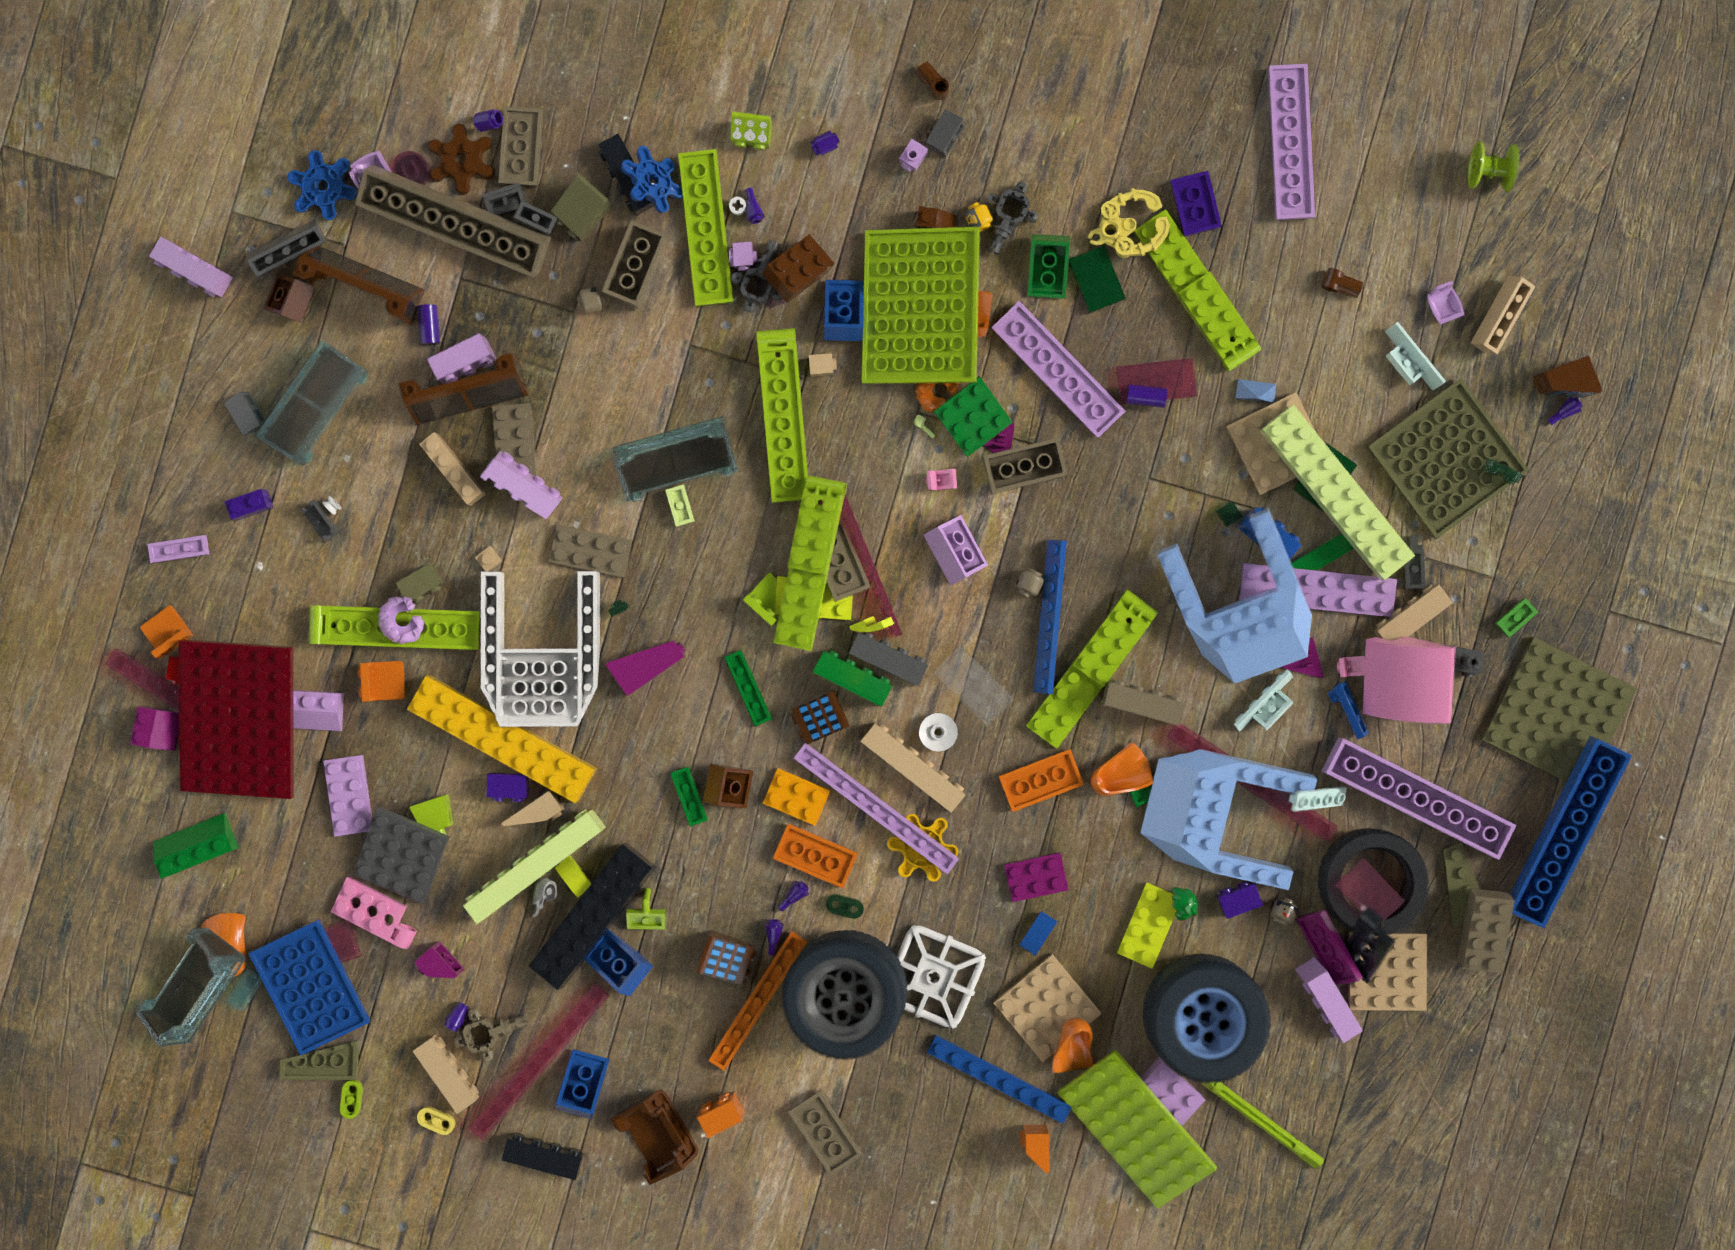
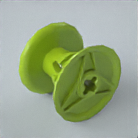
M1478 140L1472 149L1468 165L1469 188L1474 189L1477 187L1481 176H1488L1490 179L1501 177L1502 189L1507 193L1510 192L1514 186L1518 171V146L1516 144L1509 146L1504 158L1496 157V154L1485 156L1484 144Z

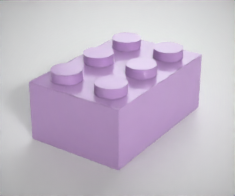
M479 333L427 360L437 380L446 384L457 381L459 377L464 375L466 377L476 373V369L480 367L487 368L493 364L492 361L496 360V357L488 340Z
M1160 1057L1140 1077L1181 1125L1205 1102L1203 1095L1181 1075L1171 1070Z

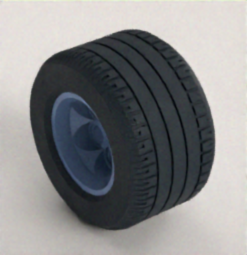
M1212 954L1187 955L1184 958L1181 957L1176 959V961H1172L1169 963L1170 965H1166L1154 977L1153 982L1150 983L1143 1002L1145 1032L1162 1061L1175 1073L1182 1075V1077L1201 1083L1228 1081L1250 1069L1263 1053L1271 1028L1268 1003L1257 983L1232 961ZM1207 994V999L1204 1002H1199V995ZM1219 1001H1225V1006L1222 1009L1216 1008V1004ZM1191 1006L1192 1011L1189 1014H1183L1184 1007ZM1202 1012L1207 1013V1019L1202 1018ZM1222 1020L1228 1021V1025L1225 1028H1219V1023ZM1194 1025V1031L1186 1033L1187 1026ZM1207 1032L1213 1033V1037L1210 1040H1204V1035Z

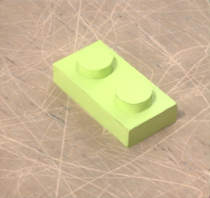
M684 484L666 489L676 527L695 522Z

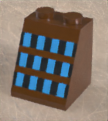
M1589 355L1533 376L1535 389L1544 395L1588 397L1603 392Z
M834 690L791 709L793 712L790 714L794 725L798 723L800 727L798 734L801 741H806L807 744L843 730L850 725Z
M712 930L696 972L741 985L743 980L747 981L750 969H747L749 962H754L757 954L754 951L755 945Z

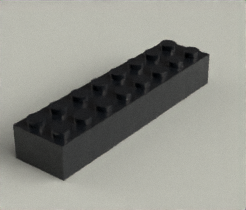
M628 843L622 844L528 966L555 989L560 990L564 988L650 877L656 866Z

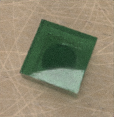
M1233 501L1215 511L1225 527L1243 517Z
M619 600L611 604L612 608L608 611L611 617H615L631 607L627 601L622 602Z

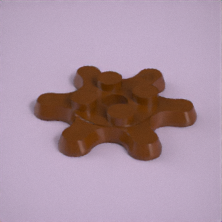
M458 123L452 128L453 138L450 142L443 143L438 139H433L429 142V150L440 157V164L431 170L430 177L435 182H441L444 178L451 177L456 181V191L460 195H466L470 191V179L473 176L479 175L484 179H490L494 175L493 167L485 164L482 160L483 153L492 147V140L487 136H483L477 141H470L467 138L466 127ZM460 153L466 156L465 162L461 164L455 160Z

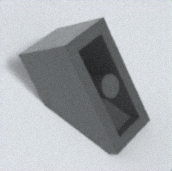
M521 201L513 222L544 235H550L557 217Z

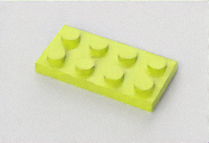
M777 576L776 615L780 614L787 577ZM826 583L819 618L851 620L853 595L834 602Z
M1148 882L1146 883L1117 951L1118 954L1153 969L1175 917L1176 909L1172 906L1173 893Z

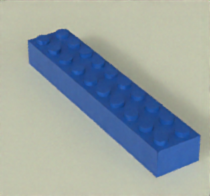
M1589 737L1510 892V895L1515 900L1512 914L1545 928L1632 757L1631 754L1597 738Z

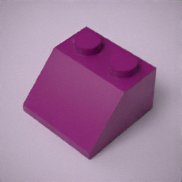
M138 706L130 744L146 748L176 751L179 736V712L150 706Z
M440 941L414 962L417 965L416 969L427 977L456 978L465 970Z

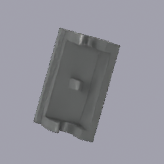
M945 109L926 140V144L930 146V149L946 158L966 126L964 119Z
M519 183L482 194L487 211L498 216L518 210L521 201L527 203L523 188Z
M239 392L224 402L243 436L249 433L254 434L269 425L250 392Z
M312 500L309 502L310 505L306 508L303 507L301 511L326 543L341 531L318 500Z

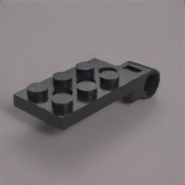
M1370 906L1358 917L1353 927L1355 930L1345 944L1363 977L1362 980L1366 984L1373 979L1396 942L1381 929L1385 919Z

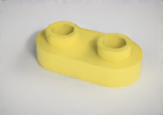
M424 1107L417 1115L418 1123L421 1126L439 1134L447 1135L455 1128V1119L451 1115L433 1107ZM425 1114H431V1119L426 1118ZM443 1121H448L449 1126H444Z

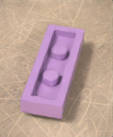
M207 535L147 544L150 563L209 555Z

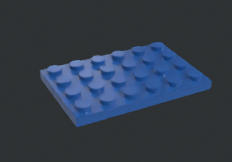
M320 919L248 953L300 1056L370 1023L371 1020Z

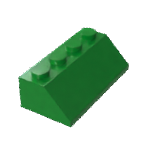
M830 649L828 652L823 651L813 673L881 707L883 706L892 688V685L889 684L891 680L881 675L877 678L872 675L873 671L865 667L861 670L855 667V662L847 658L845 661L839 659V654Z
M226 813L153 841L154 864L160 879L239 849Z

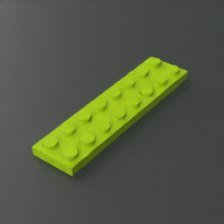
M717 150L678 153L695 306L734 303Z

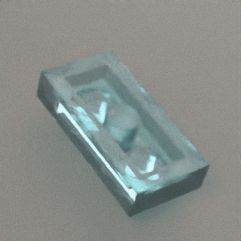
M247 968L228 998L227 1003L242 1012L245 1011L263 982L259 974Z

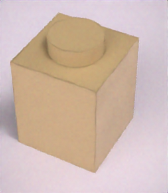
M832 353L809 355L811 377L834 375L833 370H837L836 358H832Z

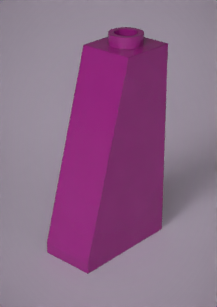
M671 641L610 661L605 665L625 694L629 696L686 657L684 654L686 650L680 642Z

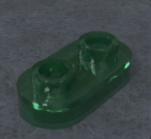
M1487 459L1484 465L1487 473L1493 476L1499 475L1504 478L1503 481L1512 485L1519 483L1523 477L1521 473L1492 459Z
M832 894L826 901L828 911L844 917L856 919L864 911V906L860 900L848 896ZM838 901L839 906L833 907L832 902ZM856 906L858 911L852 912L850 908Z

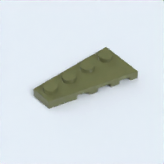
M1462 842L1442 848L1444 872L1446 873L1447 881L1446 889L1449 898L1448 906L1451 915L1450 923L1453 928L1464 924L1470 888L1479 889Z
M359 1041L280 1060L279 1080H357Z

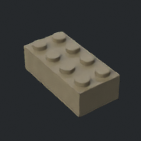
M631 220L603 287V294L641 309L669 238L667 234Z
M1059 438L982 457L991 495L1063 478L1068 475Z
M1114 679L1106 683L1100 704L1179 726L1185 703L1180 702L1181 698L1167 695L1164 698L1162 697L1163 693L1154 690H1148V693L1143 692V687L1130 684V687H1125V682Z
M1470 888L1457 961L1463 969L1501 973L1515 901L1508 892Z

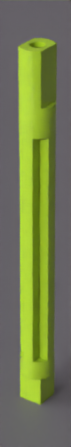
M1201 1083L1313 1168L1317 1169L1323 1164L1324 1159L1223 1083Z

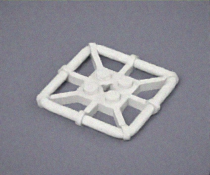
M912 925L905 935L896 958L899 959L902 967L915 972L911 982L907 984V991L913 989L924 995L918 1007L906 1002L904 1010L915 1014V1017H923L944 1027L956 1028V1025L962 1020L971 996L975 994L974 989L983 970L986 956L978 949L954 940L950 935L947 937L924 926ZM919 933L945 944L940 957L926 952ZM913 936H915L922 953L918 966L903 961ZM950 946L974 956V958L956 965L944 960ZM977 963L967 987L953 982L958 970ZM937 972L939 979H935L934 982L930 981L931 977L929 974ZM950 988L964 993L954 1018L946 1001ZM929 996L942 1002L948 1020L923 1010Z

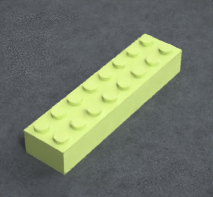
M585 809L574 817L576 820L574 823L571 821L567 822L558 829L560 831L558 835L556 832L543 840L545 843L543 846L541 844L535 846L528 852L529 856L527 858L524 855L512 864L514 866L513 869L508 867L497 875V881L493 878L481 887L482 892L477 890L466 898L467 903L463 907L475 923H480L605 829L606 826L592 809L588 812Z

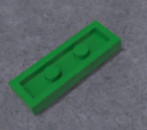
M689 766L671 772L670 774L689 826L692 827L708 821Z

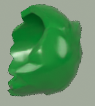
M1173 887L1172 906L1176 909L1175 916L1177 920L1184 921L1192 916H1196L1198 902L1193 891L1186 888Z

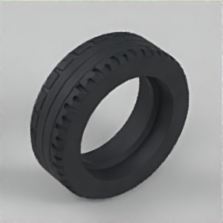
M1363 828L1349 832L1331 845L1321 861L1322 865L1319 867L1318 888L1322 902L1325 904L1324 906L1338 922L1354 931L1353 927L1362 912L1355 910L1344 898L1341 890L1343 869L1347 862L1361 851L1368 849L1383 850L1393 855L1401 864L1405 874V887L1399 901L1390 910L1379 914L1385 919L1381 929L1387 934H1393L1398 932L1399 929H1404L1420 914L1419 911L1423 909L1426 902L1425 899L1428 896L1429 876L1426 873L1427 867L1422 860V856L1407 840L1382 829Z

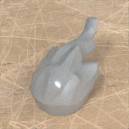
M543 878L536 883L533 892L535 912L532 917H536L539 911L543 909L544 899L548 902L556 898L557 886L554 881Z

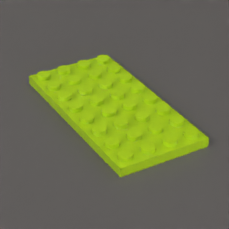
M1116 1049L1057 1092L1065 1103L1071 1106V1110L1157 1209L1217 1169L1213 1161Z

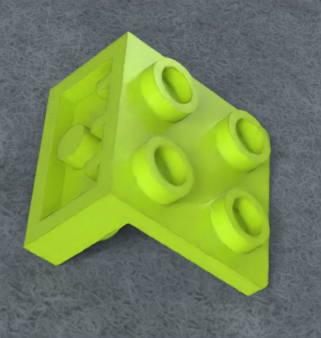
M768 573L743 601L773 626L779 618V615L775 614L777 579L771 573Z

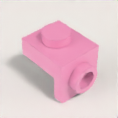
M956 469L927 471L926 484L928 489L935 491L956 489Z
M1365 656L1339 658L1337 672L1340 673L1341 677L1364 675Z

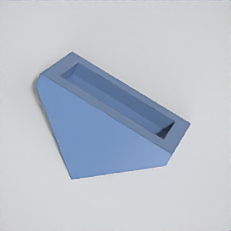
M1238 379L1235 399L1274 403L1276 384Z

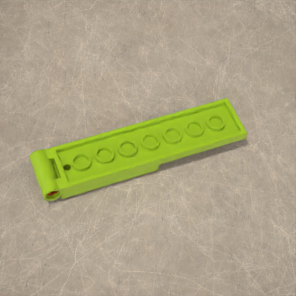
M1165 209L1135 229L1133 233L1142 245L1151 243L1150 238H1154L1157 235L1155 228L1156 219L1167 217L1170 224L1167 237L1158 247L1157 251L1151 250L1147 253L1224 368L1230 372L1261 351V347L1212 273L1207 271Z
M795 328L756 331L772 503L802 500L808 477ZM779 352L781 356L776 357L775 354Z
M810 475L806 479L787 566L789 571L773 642L775 644L812 651L846 493V482Z
M1127 589L1055 685L1053 694L1047 696L1026 726L1057 749L1149 627L1158 611ZM1127 618H1130V623H1127Z
M310 605L308 644L480 650L481 611L413 609L409 612H399L395 618L399 626H407L413 616L419 615L424 622L423 630L418 640L399 644L398 642H392L381 632L378 626L380 608Z

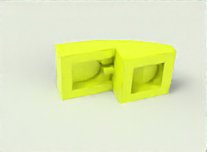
M874 616L849 626V628L857 632H873L891 626L894 622L892 617L876 623Z
M570 855L555 867L561 878L577 897H580L592 884L581 871L582 868Z

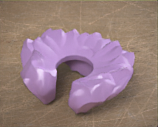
M405 596L402 598H389L388 602L380 608L378 626L383 635L387 636L394 643L415 642L419 639L420 633L423 630L424 622L420 615L413 616L407 626L402 627L396 623L395 618L399 612H409L414 609L415 604L412 603L411 598Z

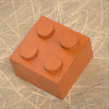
M726 1092L718 1097L719 1100L713 1103L708 1101L701 1105L702 1108L697 1119L707 1139L742 1122L745 1112L735 1092L731 1094Z

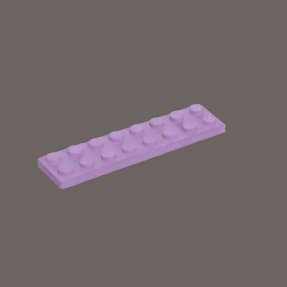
M1308 64L1268 66L1275 220L1315 218Z
M1020 301L992 326L991 329L1096 438H1099L1126 412Z
M1243 563L1239 601L1277 587L1269 566ZM1293 568L1309 609L1393 617L1397 579L1387 578L1386 580H1379L1373 576Z

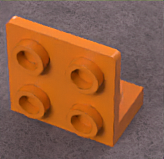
M169 605L140 626L142 632L155 648L151 652L155 658H164L178 648V640H188L194 636L172 605Z

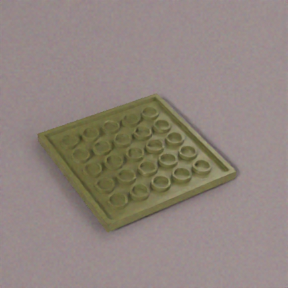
M1462 378L1458 379L1367 446L1368 450L1434 539H1438L1529 472V469Z
M1532 637L1481 740L1567 782L1590 736L1610 744L1637 688Z

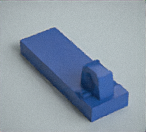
M1344 680L1335 685L1334 689L1328 692V696L1332 703L1341 702L1358 740L1364 738L1369 731L1347 682Z

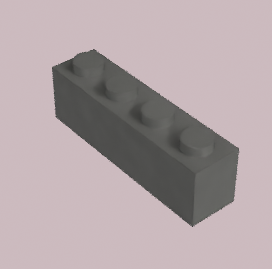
M316 219L249 252L246 261L256 277L325 243V234Z
M868 632L858 633L849 654L919 686L928 667L925 664V659L917 655L915 658L908 656V651L900 647L895 650L890 647L891 643L883 639L878 642L873 639L874 635Z

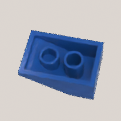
M825 280L824 340L862 341L864 281Z
M610 929L585 959L618 993L627 996L632 995L653 967L645 957Z
M573 1049L555 1110L592 1120L610 1059Z

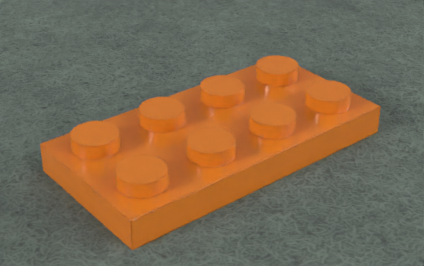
M1071 749L998 776L1012 812L1084 785Z
M788 823L773 859L843 889L858 852Z

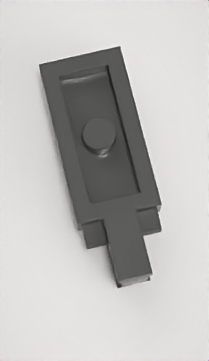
M1410 535V545L1407 546L1415 556L1405 564L1406 589L1426 588L1423 545H1418V535Z

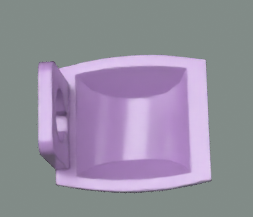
M380 151L369 153L350 165L352 169L349 175L358 189L365 168L375 165L391 172Z
M1452 281L1435 287L1430 294H1427L1431 311L1440 325L1465 315L1460 299L1451 287L1453 285Z

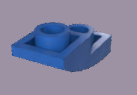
M1041 911L1019 946L1036 956L1057 921Z

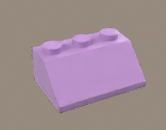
M961 515L923 535L950 585L988 566Z
M293 690L294 728L342 731L344 693Z

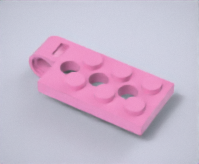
M351 877L346 878L331 909L332 913L403 949H409L417 932L411 926L400 923L407 908L406 905ZM355 897L359 898L361 902L358 908H355L352 903ZM371 906H375L377 909V914L374 917L369 914ZM388 914L392 915L394 919L391 925H388L385 921Z

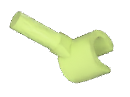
M916 415L913 421L914 425L924 430L933 439L935 434L924 425L926 418Z

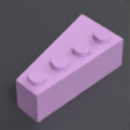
M161 236L149 256L155 260L154 264L163 269L167 266L172 269L170 273L179 278L182 276L188 278L187 283L196 288L199 285L205 288L203 292L212 297H215V295L222 297L233 279L230 275Z
M500 451L480 477L484 480L490 478L495 483V487L500 490L507 489L512 498L518 501L524 500L526 507L547 519L563 498L560 496V492L553 487L549 488L545 485V481L541 477L533 476L525 465L516 463L509 453Z
M1315 957L1295 969L1303 982L1302 986L1313 997L1311 999L1313 1004L1322 1011L1320 1014L1322 1019L1332 1027L1329 1030L1335 1039L1339 1037L1345 1043L1363 1031L1329 973Z

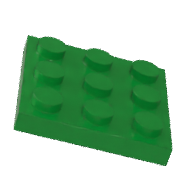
M980 376L977 377L976 383H968L933 410L966 457H969L1013 423Z

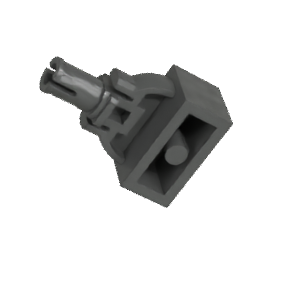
M1451 646L1455 647L1454 672L1460 671L1462 672L1461 676L1472 678L1474 674L1480 675L1484 652Z

